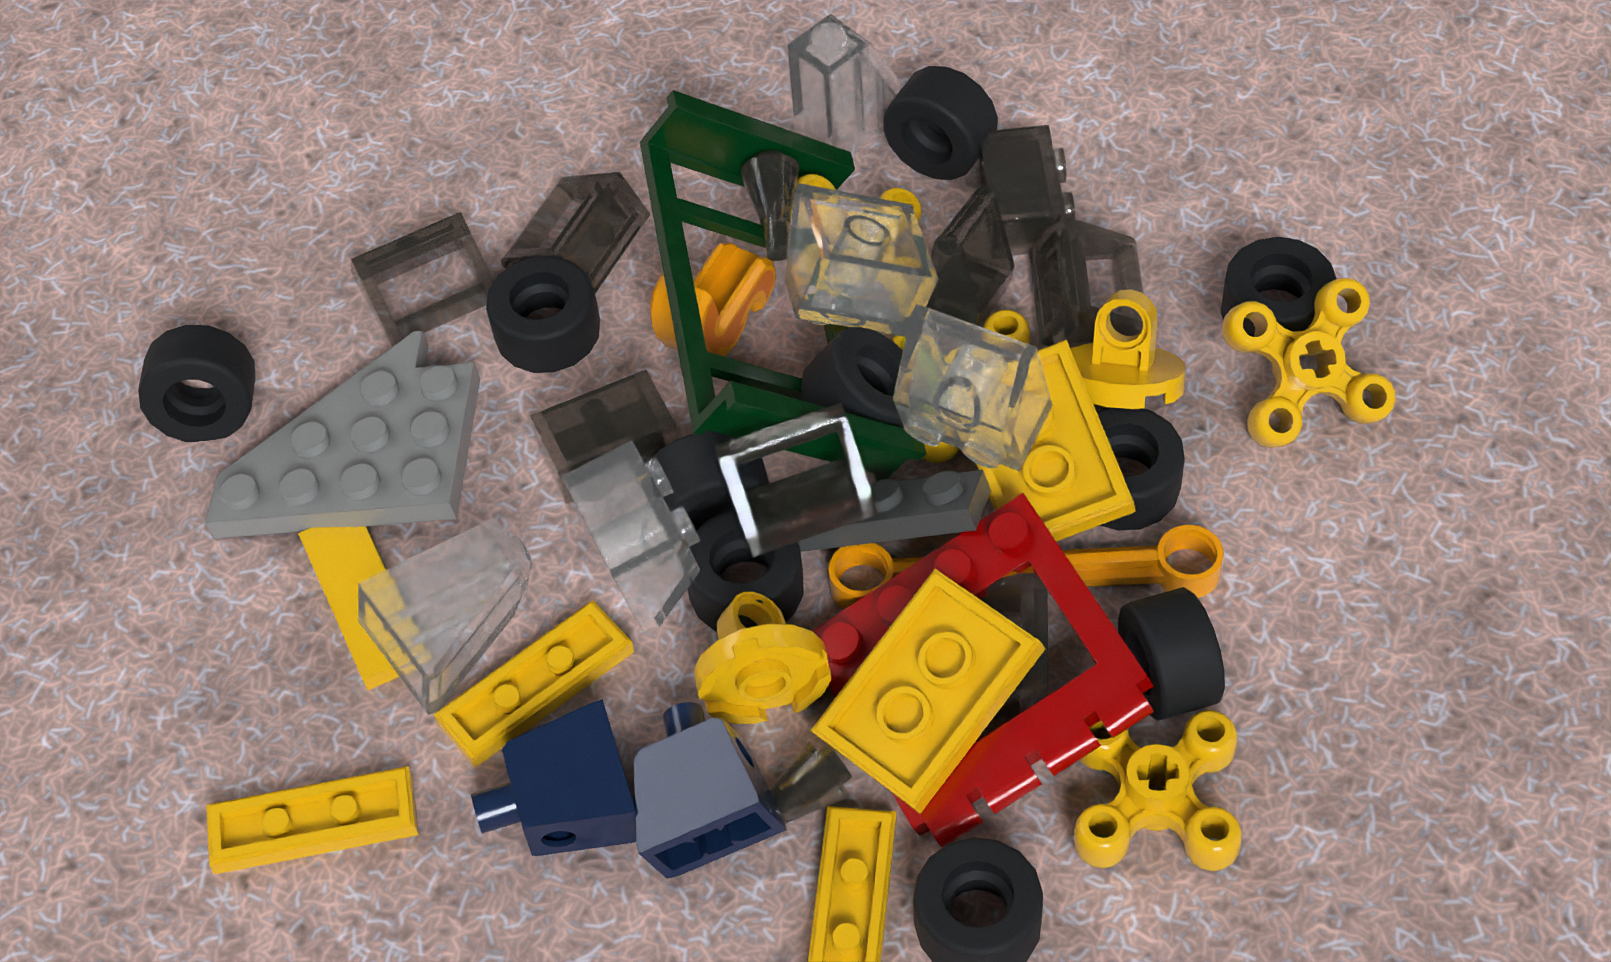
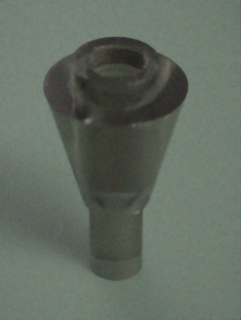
M768 150L757 153L752 159L748 160L741 167L740 175L760 224L764 227L766 256L772 261H782L791 255L788 223L791 219L800 165L794 158L782 152Z
M808 742L771 787L770 792L786 824L849 798L850 796L843 784L849 781L852 775L829 745L818 751Z

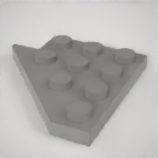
M413 331L217 475L205 521L214 539L302 532L311 527H364L457 519L480 384V377L474 362L425 367L428 343L423 331Z

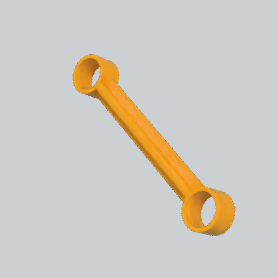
M1197 525L1174 527L1161 537L1158 545L1062 550L1087 587L1159 583L1165 591L1182 587L1187 588L1197 598L1209 594L1217 586L1221 576L1224 556L1223 546L1218 537L1208 529ZM876 543L841 547L833 554L829 562L828 571L831 596L834 602L844 610L924 557L891 558L890 554ZM1190 549L1204 554L1213 566L1200 574H1184L1173 569L1166 559L1175 551ZM859 565L872 566L885 575L884 580L878 586L865 591L849 589L839 581L846 570ZM1030 566L1021 573L1011 571L988 586L987 592L1047 588L1041 579L1035 575L1033 567Z

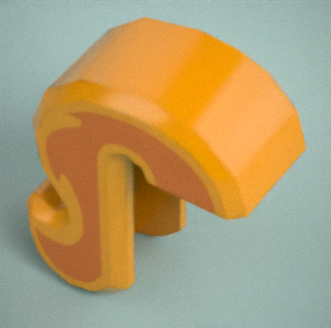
M723 242L715 246L693 279L707 352L725 357L740 338L745 328L749 311L757 312L765 306L776 281V269L771 258L756 255L737 247L731 242ZM661 274L652 292L650 319L655 336L666 347L678 351L664 274Z

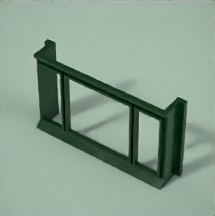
M672 90L666 98L667 109L639 143L693 433L702 436L706 430L874 473L876 481L888 479L908 459L920 461L927 454L922 433L806 402L801 390L802 378L707 352L682 222L804 260L813 248L819 245H829L826 237L817 229H801L803 238L677 198L671 163L782 200H786L794 183L800 177L807 174L823 176L837 190L853 173L855 166L852 154L847 150ZM845 286L835 299L829 302H818L828 344L840 331L855 327ZM712 377L729 381L717 396H715Z

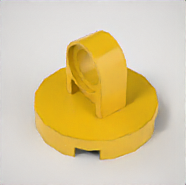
M1129 289L1120 290L1112 294L1097 313L1094 342L1071 348L1094 405L1109 408L1141 409L1145 408L1146 396L1163 394L1164 405L1175 402L1184 394L1185 362L1176 354L1155 347L1158 322L1157 310L1151 299L1142 292ZM1118 306H1128L1136 310L1143 321L1141 333L1135 336H1125L1118 333L1110 322L1111 310Z
M742 592L736 595L717 621L719 640L700 655L693 670L699 700L702 699L705 702L707 713L712 718L723 717L726 722L731 724H755L769 721L765 709L792 703L794 714L800 712L820 698L831 681V672L824 642L813 631L793 624H786L782 612L776 604L766 596L756 592ZM738 615L751 618L758 626L745 628L740 622Z

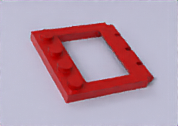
M1024 493L980 520L977 530L966 531L957 535L812 630L825 644L831 672L829 687L836 697L934 569L947 576L978 599H981L987 595L988 586L1011 571L1021 573L1032 566L1035 575L1041 579L1091 654L1092 660L1096 665L975 742L921 814L893 794L913 830L919 836L930 831L941 848L983 823V819L973 804L983 797L993 813L997 814L1042 785L1031 765L1042 759L1052 775L1056 776L1101 747L1090 730V727L1099 721H1102L1112 738L1154 712L1143 695L1144 692L1153 687L1149 677Z

